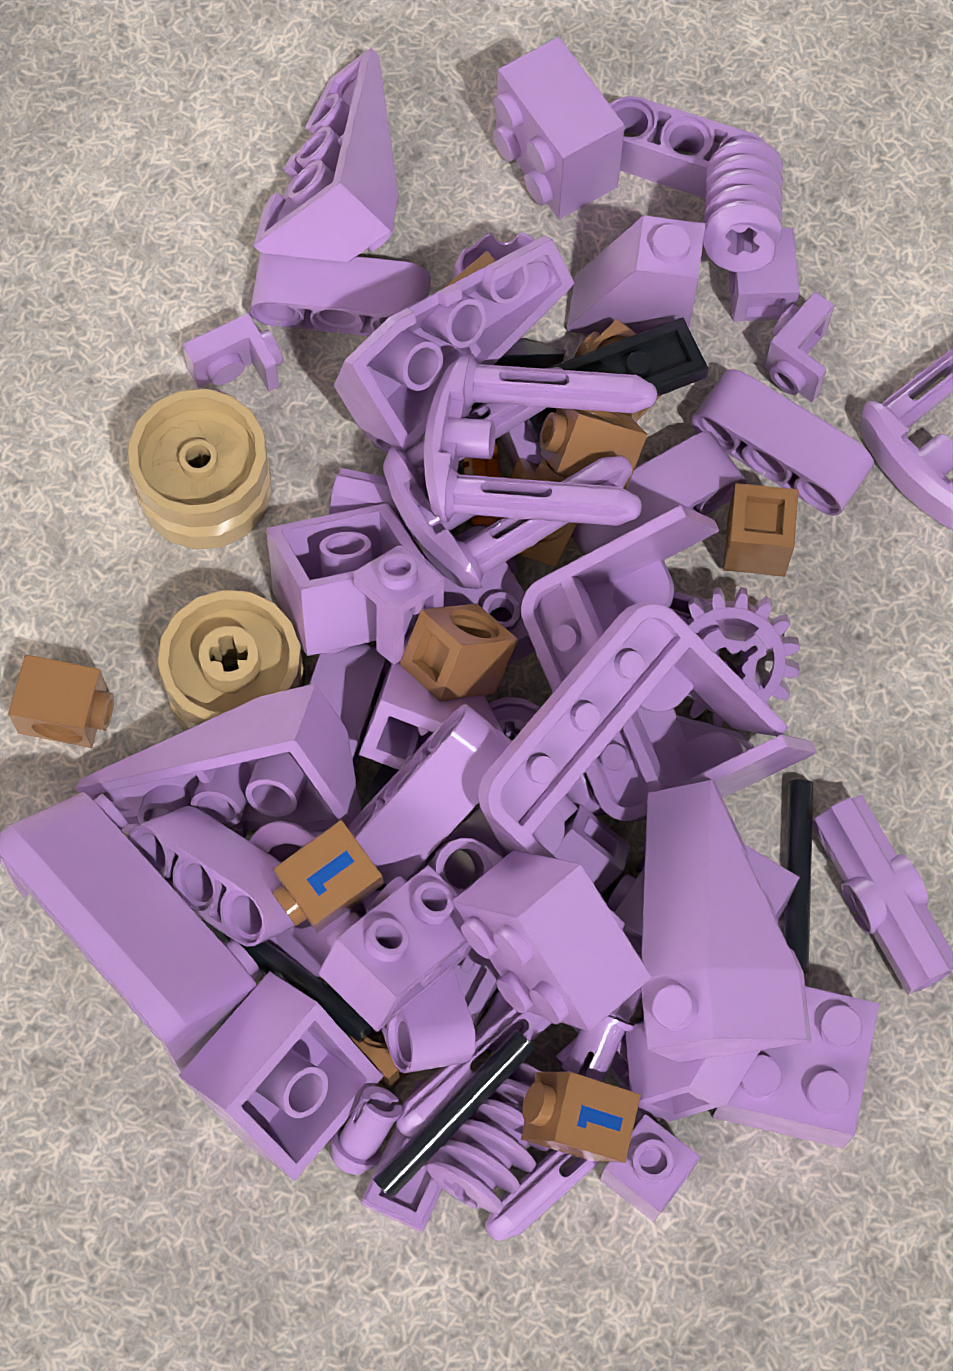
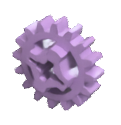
M720 587L713 588L712 604L706 607L695 596L689 599L688 607L692 617L688 620L683 616H678L718 656L719 649L726 647L732 654L742 650L741 666L735 668L731 662L725 661V663L771 710L772 707L769 700L771 696L787 701L790 697V688L782 678L799 677L800 672L799 663L785 658L800 651L798 637H782V634L791 626L788 615L783 614L771 619L769 614L772 608V599L765 596L756 606L748 604L747 588L740 587L737 592L735 601H726ZM736 618L751 624L744 628L725 624L723 619ZM772 647L774 652L773 665L766 679L762 681L760 673L756 668L757 661L767 655V650ZM692 689L687 695L692 698L689 715L695 719L705 708L713 711V724L721 727L724 720Z

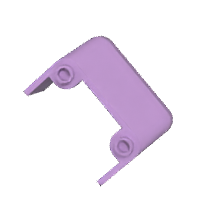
M679 505L544 576L528 588L521 605L522 620L553 693L626 608L640 603L670 607L674 595V585L664 560L719 532L714 519ZM639 707L586 770V774L601 808L608 815L622 821L638 822L647 820V798L649 792L712 780L717 784L722 797H725L816 754L817 750L813 741L783 734L748 751L736 737L723 732L704 733L688 741L674 708L666 712H653Z
M635 604L626 608L615 619L488 769L479 786L478 797L480 807L500 846L507 855L515 850L556 859L554 854L560 848L565 833L564 820L556 806L639 707L647 711L666 712L678 706L693 689L733 729L777 737L783 734L788 729V726L673 610L658 604ZM611 911L619 926L623 929L626 924Z
M82 792L8 825L0 832V864L14 887L24 898L30 894L161 1042L175 1070L180 1074L255 989L257 985L251 975L259 969L256 962L233 939L223 944L121 832V829L128 823L104 794L92 800L86 793Z

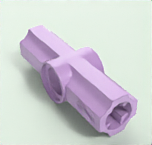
M863 795L854 798L849 797L831 806L827 811L814 818L811 826L822 843L827 856L843 880L841 885L842 894L850 912L858 911L859 914L853 916L858 926L867 935L873 933L907 995L921 991L953 973V951L927 908L929 902L928 894L918 871L905 855H897Z

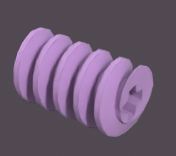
M756 139L733 141L716 151L707 165L704 218L706 225L703 245L708 257L717 266L732 272H750L762 269L771 263L776 252L775 246L781 239L783 161L779 152L768 143Z
M522 1062L472 1115V1120L468 1119L455 1132L456 1141H447L438 1152L440 1162H431L426 1166L429 1175L443 1190L474 1209L482 1208L490 1213L499 1215L504 1206L493 1192L494 1188L497 1186L509 1193H516L520 1184L509 1170L510 1167L513 1165L525 1172H532L536 1166L533 1157L525 1149L526 1146L530 1145L541 1151L549 1150L547 1147L521 1140L525 1124L522 1114L524 1098L529 1088L534 1084L536 1073L541 1072L527 1063Z

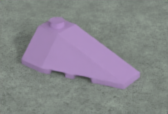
M370 48L329 79L305 126L312 136L304 143L299 153L297 152L290 156L284 168V171L291 177V180L283 196L278 192L270 195L263 209L254 242V247L262 254L349 262L366 249L369 251L378 249L393 233L398 189L379 55Z
M543 236L392 315L343 362L333 385L359 428L406 452L426 432V424L434 395L449 365L464 354H473L477 364L494 365L575 285L553 239Z
M316 684L255 698L81 778L76 786V790L79 793H86L92 800L104 794L114 804L128 823L121 829L122 833H129L132 828L184 806L198 808L243 838L246 837L248 830L258 831L260 827L276 821L295 823L305 830L312 829L325 832L342 820L348 828L361 812L348 731Z
M712 780L649 792L647 798L641 961L652 978L641 987L647 1050L678 1063L811 1042L804 972L794 951L786 943L774 917L776 914L768 894L761 889L748 861V851L717 784Z

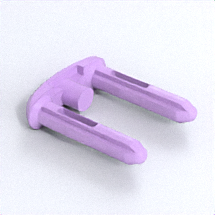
M951 348L922 372L917 373L912 380L881 404L876 401L867 402L863 406L860 428L866 446L880 468L896 487L923 512L953 531V481L951 482L945 476L953 470V440L944 434H937L918 449L906 437L910 426L953 393V348ZM942 376H947L944 380H942L939 384H937L934 388L928 391L921 398H919L918 400H913L916 396H918L925 389L931 386L939 378H941Z
M464 354L446 369L434 395L426 424L424 467L432 512L446 523L450 522L454 514L618 526L628 521L636 520L640 516L642 503L638 496L622 487L459 475L457 469L459 457L492 459L495 422L494 420L469 419L471 406L475 402L635 413L652 407L657 399L655 386L637 375L482 365L476 363L473 354Z
M559 367L546 368V369L563 370L562 368H559ZM482 403L470 411L469 419L494 420L495 439L547 407ZM425 439L410 447L406 452L396 450L394 447L390 448L383 463L384 474L392 499L414 541L437 569L450 581L462 588L480 589L483 587L481 582L484 574L526 548L534 546L539 540L569 523L503 517L466 541H456L450 530L475 515L454 514L450 522L446 523L432 512L430 501L422 492L423 483L426 482L424 467ZM620 455L600 458L562 482L623 488L632 475V465L628 459Z
M510 1006L475 1037V1052L469 1062L442 1067L404 1101L402 1113L396 1120L398 1130L404 1136L413 1137L476 1072L471 1071V1062L518 1020L523 1022V1028L519 1032L530 1043L549 1027L552 1022L545 1017L527 1011L520 1013ZM572 1026V1028L579 1034L581 1029ZM625 1032L608 1070L613 1074L612 1077L619 1084V1088L630 1091ZM576 1038L555 1056L561 1067L564 1060H567ZM590 1051L579 1075L585 1076L594 1057L592 1051ZM638 1107L633 1130L645 1114L657 1123L660 1122L661 1117ZM552 1150L535 1166L532 1172H528L518 1181L520 1187L516 1193L506 1192L500 1198L504 1208L499 1215L489 1214L485 1222L486 1232L496 1241H503L521 1235L601 1161L579 1158L564 1173L560 1174V1166L572 1155Z

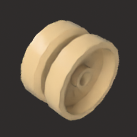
M209 389L184 390L155 402L137 420L128 443L129 471L133 484L136 487L139 505L150 526L171 543L195 550L221 548L247 536L264 518L272 496L271 472L265 435L253 412L231 395Z
M220 590L195 598L174 614L160 639L157 664L174 718L185 731L260 696L305 685L301 649L292 622L275 603L252 592Z

